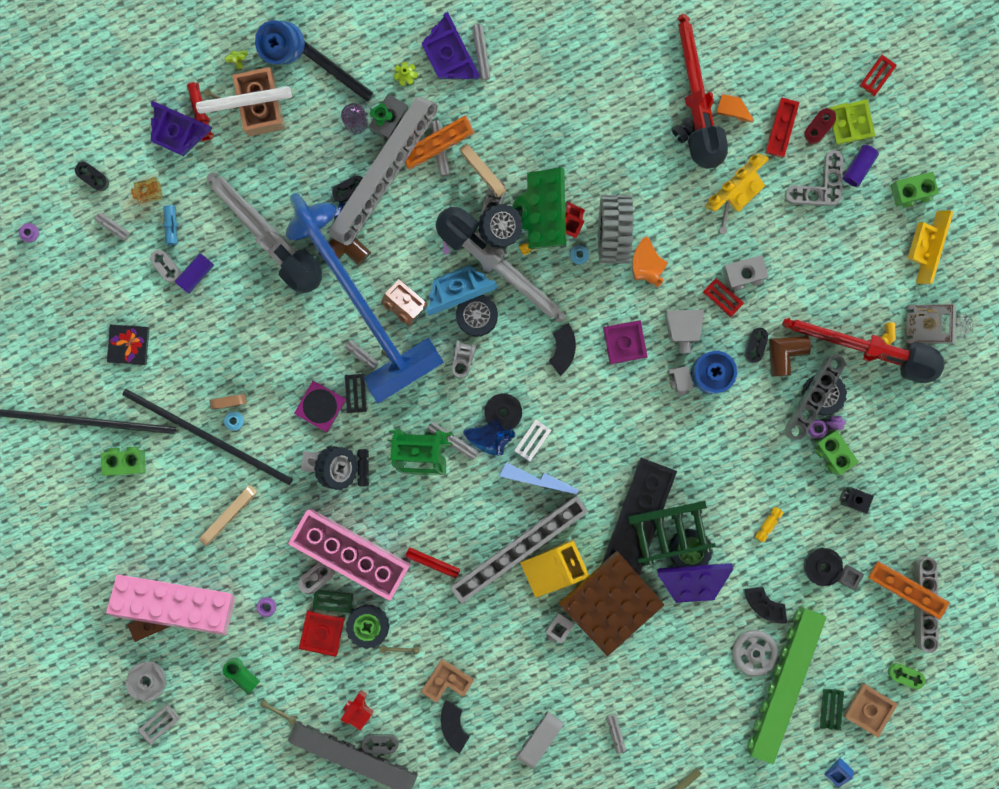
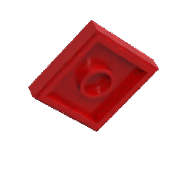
M307 610L299 649L337 657L345 618Z

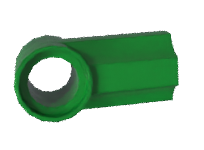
M231 658L223 666L224 676L232 679L247 694L260 683V680L243 665L239 658ZM229 664L236 665L237 672L230 671Z

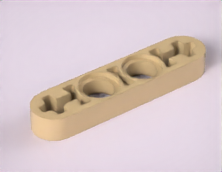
M467 143L459 148L465 160L498 198L506 193L502 183Z
M251 485L247 487L206 530L199 540L205 546H208L222 532L225 525L229 524L237 516L238 511L243 509L253 499L258 491Z

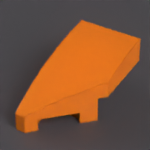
M721 95L717 114L735 117L737 120L744 122H754L753 117L741 98Z

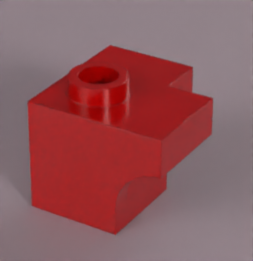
M568 201L565 204L566 234L577 238L585 222L583 220L585 209Z
M360 690L352 702L348 700L342 709L344 714L340 719L360 731L374 712L367 706L365 702L367 694Z

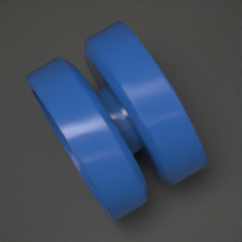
M267 21L259 27L255 35V46L258 54L263 60L271 64L294 63L301 57L304 51L305 41L303 34L292 22Z
M709 351L701 355L693 363L691 369V378L694 385L700 391L708 394H716L728 390L735 383L738 374L737 365L733 358L721 351ZM711 369L715 370V376H712L713 372H711Z

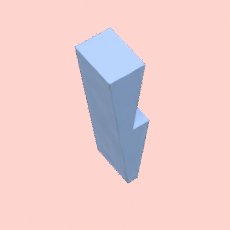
M507 462L499 475L500 477L577 494L579 491L546 473H543L541 479Z

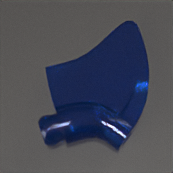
M496 419L487 425L466 428L463 431L465 437L475 447L485 453L497 456L504 454V446L512 441L516 435L513 429L504 430Z

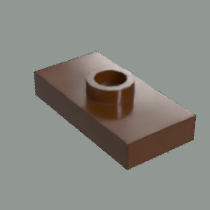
M134 621L127 625L134 642L170 627L141 621Z

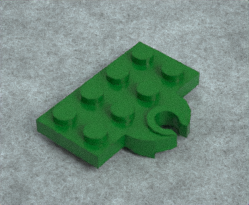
M559 167L527 173V192L518 196L512 207L517 211L523 208L521 221L523 222L522 229L528 231V248L533 250L566 245L565 169Z

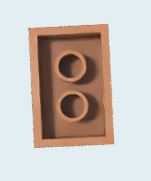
M270 67L232 75L236 95L277 88L275 75ZM280 100L239 107L243 130L248 137L286 129Z

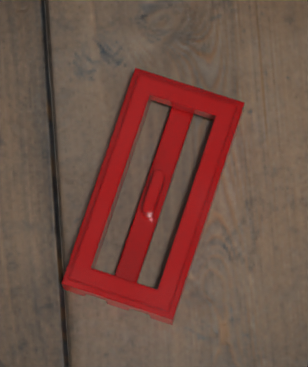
M881 55L859 87L864 88L866 92L871 93L875 97L897 64ZM881 61H884L885 63L883 64L881 69L878 71V73L873 78L871 83L867 85L866 82L869 80V78L874 73L876 68L879 66ZM888 65L891 66V68L888 70L886 75L883 77L881 82L874 90L872 87L875 84V82L878 80V78L883 73L885 68Z
M717 278L703 291L730 318L744 304ZM716 284L717 286H719L738 305L735 306L733 303H731L723 294H721L714 287V285ZM711 289L719 298H721V299H722L729 307H731L733 310L730 311V310H729L724 304H722L714 295H712V294L709 292V290Z

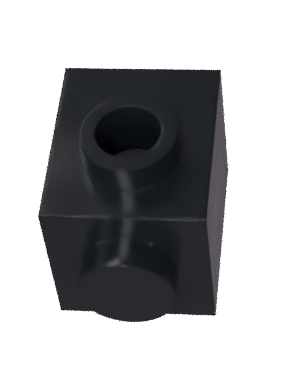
M847 487L840 495V500L842 501L840 505L868 514L874 496L858 489Z

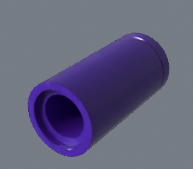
M862 145L843 175V181L853 187H859L879 156V152L869 145Z
M199 253L174 282L190 294L214 267V264Z

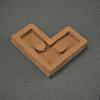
M442 658L424 685L421 693L437 703L448 686L464 697L474 678Z

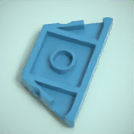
M468 265L433 280V289L429 295L430 304L426 307V311L431 316L495 290L498 287L494 280H488L483 273L477 272L475 268Z

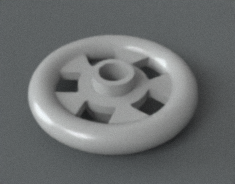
M760 630L744 632L736 639L733 645V661L736 667L746 675H765L777 663V644L766 632ZM758 638L765 641L763 647L756 643ZM749 640L751 644L744 649L742 647L743 643ZM755 650L759 651V655L757 657L753 656V652ZM765 651H771L770 659H764ZM746 654L749 661L743 663L740 656ZM761 662L762 667L754 669L753 663Z

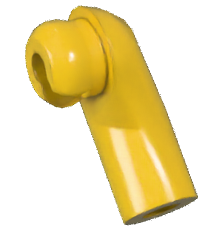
M895 322L885 323L886 333L881 336L885 344L891 345L896 340Z

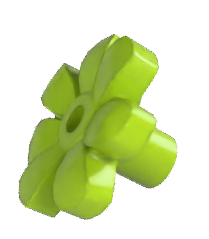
M247 50L232 51L224 58L225 62H233L236 69H242V60L246 59L245 56H248Z
M402 62V67L397 65L395 67V72L397 73L394 74V79L396 81L400 80L399 84L401 86H405L406 82L408 85L414 84L413 79L418 77V73L413 72L416 67L413 64L408 66L407 62Z

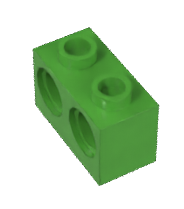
M933 171L898 180L890 185L896 207L903 205V208L915 205L914 202L920 200L921 203L932 201L933 197L939 194ZM921 185L927 188V193L922 191ZM906 190L909 197H905L902 191Z
M837 430L830 431L823 438L814 442L816 454L820 458H824L827 462L825 467L831 474L841 475L859 463ZM828 440L832 443L830 451L825 448V443ZM839 456L843 459V464L840 467L836 464Z
M127 447V451H120L119 448H107L108 452H101L102 476L146 473L145 450H139V447ZM132 455L136 457V464L134 466L130 463ZM112 457L117 459L116 466L111 464Z

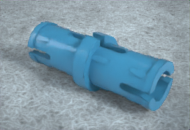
M166 205L163 206L165 245H177L178 223L176 222V206Z

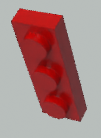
M783 97L780 98L765 154L780 158L785 157L800 102Z

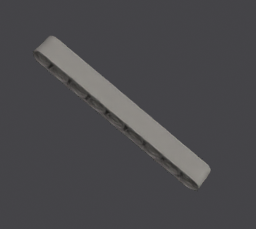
M417 97L332 224L329 230L331 238L344 245H349L353 242L435 117L438 110L436 103L422 97Z

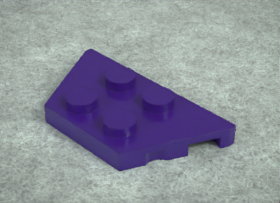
M448 11L445 12L441 21L431 30V34L421 43L438 79H479L480 75Z
M151 102V107L154 108V118H151V142L179 155L185 156L212 129L211 126L157 102Z
M732 563L657 568L659 578L676 603L715 600L733 571Z

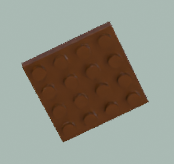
M616 551L562 599L559 605L608 657L664 606V603L619 552Z

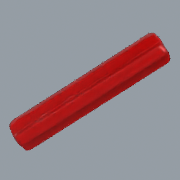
M408 548L406 552V558L456 579L460 573L459 568L413 548Z

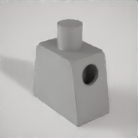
M704 310L665 312L670 343H679L680 354L691 353V342L700 341Z

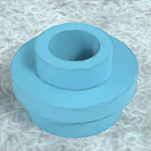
M577 245L571 250L570 258L575 264H584L589 258V251L585 246ZM578 251H581L583 253L582 258H578L576 256V253Z
M230 412L225 416L224 424L229 430L236 431L243 426L244 418L238 412ZM233 417L237 420L236 424L234 425L231 424V419Z

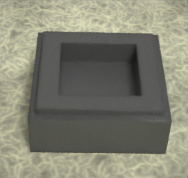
M846 564L838 582L856 591L864 574Z

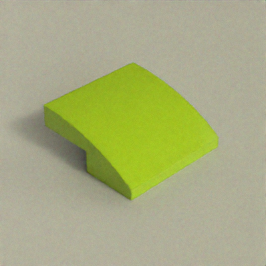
M868 99L829 107L836 114L833 130L837 145L876 136Z

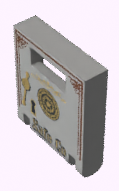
M955 304L907 305V310H914V313H907L906 336H913V339H907L906 344H911L915 341L922 344H955ZM942 314L950 315L949 333H942Z

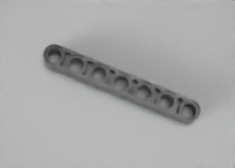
M295 722L288 738L289 743L390 788H413L418 777L415 771L410 772L406 767L390 763V760L366 753L362 748L357 749L355 745L344 740L341 742L337 740V737L326 732L323 734L319 729L310 725H302L303 722Z

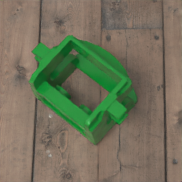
M400 428L389 430V433L394 434L391 440L388 439L392 443L390 460L392 461V466L398 472L425 476L446 475V458L442 455V449H448V446L453 445L452 442H448V437H454L452 433L437 430L435 435L406 434ZM404 462L433 463L434 469L404 468Z

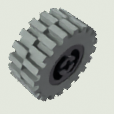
M601 195L598 222L599 263H630L634 231V210L631 195Z

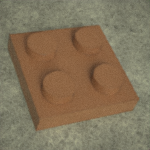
M862 682L843 716L879 738L898 704Z

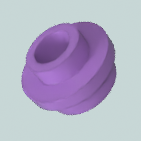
M26 223L21 226L19 236L23 241L31 243L38 238L39 230L35 225ZM30 229L31 233L27 236L26 231Z
M831 416L830 419L826 420V424L830 430L844 429L846 420L842 419V416Z
M814 420L808 433L815 439H821L827 434L828 427L824 421ZM816 426L820 427L821 432L816 433L814 428Z
M262 598L257 603V611L261 616L269 617L275 613L276 603L272 598ZM264 604H269L270 609L265 610L263 607Z

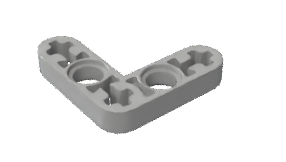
M832 150L826 154L824 158L823 187L791 186L785 192V200L790 204L834 206L839 203L842 197L843 155L837 150ZM835 155L834 157L835 159H838V161L834 163V169L828 170V168H831L833 164L832 160H829V158ZM829 174H835L837 176L836 183H830L828 181ZM832 187H837V189L833 190V196H836V199L831 202V198L827 196L831 194ZM793 190L795 191V194H802L803 190L805 191L804 196H797L795 200L792 196H789V194L792 193ZM810 191H814L817 194L818 198L816 201L809 200L808 193Z

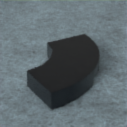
M569 323L553 334L556 340V351L549 362L559 376L564 374L569 368L576 351L575 335Z
M764 587L743 589L748 604L759 616L774 623H787L785 604L770 600L765 593Z
M446 700L441 712L442 733L450 747L460 754L470 736L461 726L460 716L463 709Z

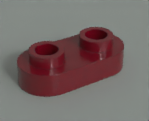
M822 109L805 129L804 137L808 143H820L834 126L836 114L832 109ZM828 115L830 116V119L828 121L823 120V116ZM815 130L818 132V134L816 136H812L810 134L811 131Z

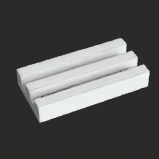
M535 420L514 451L528 461H531L551 432V429ZM538 425L539 429L523 452L520 451L531 432ZM544 429L546 431L545 434L540 439V441L538 442L530 456L526 455V453L531 448V446L533 445L541 431Z

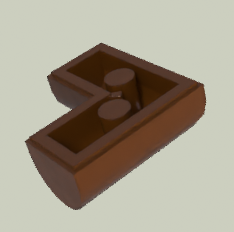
M356 237L349 245H344L333 238L328 242L338 259L346 254L358 267L371 254Z
M808 336L769 339L771 377L791 376L790 357L810 355L811 342Z

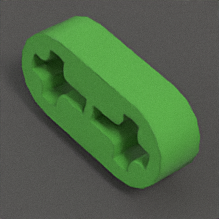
M893 663L888 668L889 677L896 682L913 689H921L925 685V676L917 670L900 663ZM894 669H899L901 672L905 673L904 677L901 675L896 676V674L893 673ZM909 676H917V678L920 679L919 683H914L912 680L908 679Z

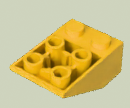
M573 539L520 562L535 598L575 584L589 576Z

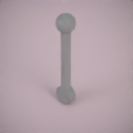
M728 201L725 204L722 227L719 229L720 234H726Z

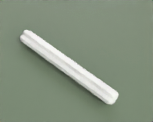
M287 86L196 103V109L201 114L292 97V91Z

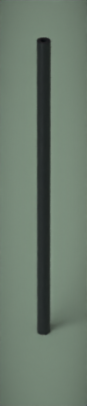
M125 389L122 395L287 485H291L293 478L130 390Z
M0 409V417L175 434L176 427Z

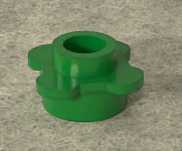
M380 103L370 110V116L376 120V125L382 126L385 121L391 120L393 117L384 103Z

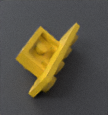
M759 153L753 155L742 168L736 171L729 181L722 185V188L716 194L709 198L708 202L704 205L706 209L716 212L728 201L732 208L739 212L765 187L756 171L769 158Z
M951 210L937 211L932 226L925 222H918L907 259L920 264L916 279L918 284H932L953 216V211Z

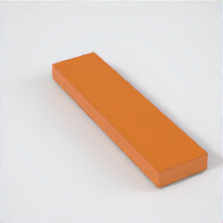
M464 115L419 141L405 161L407 168L411 170L475 134L468 117Z
M877 561L868 577L939 620L950 604L946 599Z

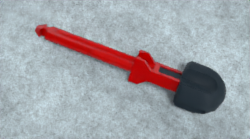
M681 14L677 20L680 21L678 27L691 95L685 97V103L692 110L695 131L690 134L688 139L690 155L693 161L701 168H716L724 162L728 153L726 133L723 128L714 126L711 112L714 101L713 93L705 94L693 29L689 23L690 18L685 14Z
M791 318L784 319L782 322L785 328L788 327L792 331L864 352L862 360L871 362L879 359L901 366L902 378L917 383L933 382L941 376L944 370V358L941 353L932 346L916 341L911 343L907 350L885 344L881 337L872 335L871 339L866 341L803 321L790 320Z

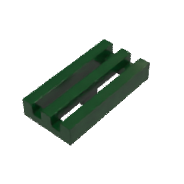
M317 590L314 593L313 609L352 613L354 593ZM320 594V595H330V596L348 597L349 599H348V600H339V599L321 598V597H318V595ZM318 602L346 604L348 605V608L323 606L317 604Z
M823 688L821 729L828 728L841 731L843 690ZM828 693H830L829 724H826ZM836 694H838L836 725H834Z

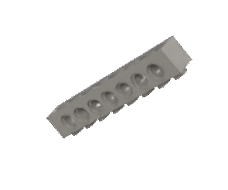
M577 495L573 496L453 583L450 587L462 604L585 515L588 510Z

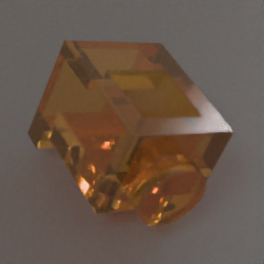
M152 177L148 180L133 183L134 188H131L133 198L137 199L139 203L143 204L163 199L161 184L157 178ZM143 188H147L145 193L142 191Z

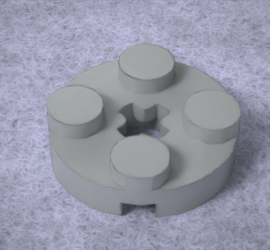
M144 661L135 665L129 671L126 681V688L129 694L137 700L145 701L156 699L162 694L167 685L165 671L153 661ZM144 676L150 678V686L142 684Z

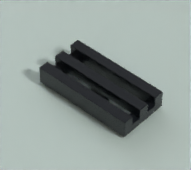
M364 374L345 375L347 413L367 412ZM357 378H360L362 408L360 409L358 405ZM350 379H353L354 409H351Z

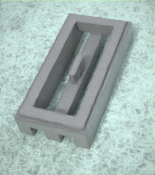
M167 704L138 729V732L151 745L175 724L180 717ZM167 711L168 714L147 733L144 731L160 715ZM172 717L173 720L152 739L149 737L167 719Z

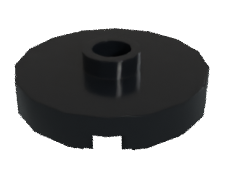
M501 393L494 395L488 400L484 415L487 423L492 428L498 431H508L519 424L522 418V407L516 397ZM501 409L507 410V414L505 416L500 415Z
M820 547L808 553L804 560L805 575L818 586L833 585L840 580L843 574L842 558L837 552L829 548ZM822 563H825L826 568L824 570L820 569V565Z

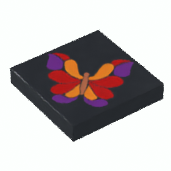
M110 324L107 363L147 365L150 327Z

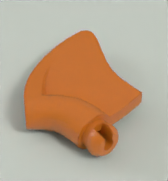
M644 237L636 248L632 260V272L635 281L644 279L650 284L659 287L664 281L660 275L668 262L656 253L648 237Z

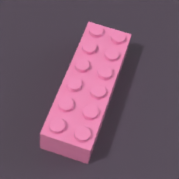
M311 508L305 512L288 543L389 601L393 598L411 565Z
M117 574L106 613L117 618L227 636L235 596L232 593Z

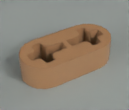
M245 394L209 400L211 410L247 404Z

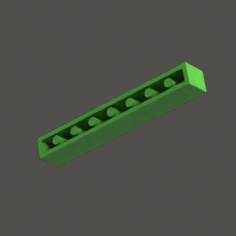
M800 606L799 610L795 611L793 628H789L786 638L788 642L786 646L782 647L780 657H782L780 664H777L774 668L773 675L775 678L773 683L770 682L767 688V700L763 701L760 707L762 714L760 719L755 721L753 738L750 737L747 743L748 752L752 757L774 765L827 618L825 615Z

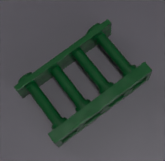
M701 501L627 517L628 525L633 524L634 528L636 527L643 558L636 559L637 563L647 566L654 564L653 560L694 551H699L700 554L712 552L711 548L716 547L715 543H707L701 517L702 509L707 508L706 502ZM690 512L691 516L693 515L700 546L688 547L682 521L683 513ZM671 516L672 520L674 519L681 550L669 552L663 525L664 517ZM652 520L653 524L655 523L662 554L650 556L644 530L645 521Z

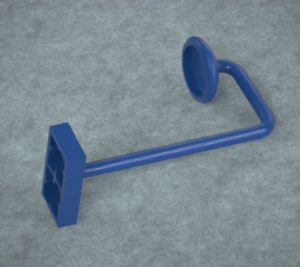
M293 193L290 196V202L296 216L290 221L286 229V237L292 241L310 237L390 359V362L364 377L367 387L376 402H382L443 364L444 361L429 337L400 355L320 231L335 216L336 206L332 203H317L308 207L300 194Z

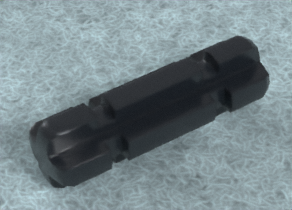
M359 449L357 451V457H359V460H357L358 486L365 487L369 486V478H367V475H369V460H367L369 450Z

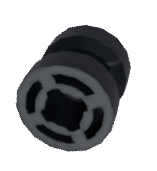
M688 116L682 120L680 125H675L671 129L675 137L680 135L677 138L680 143L686 142L690 134L695 131L694 121Z

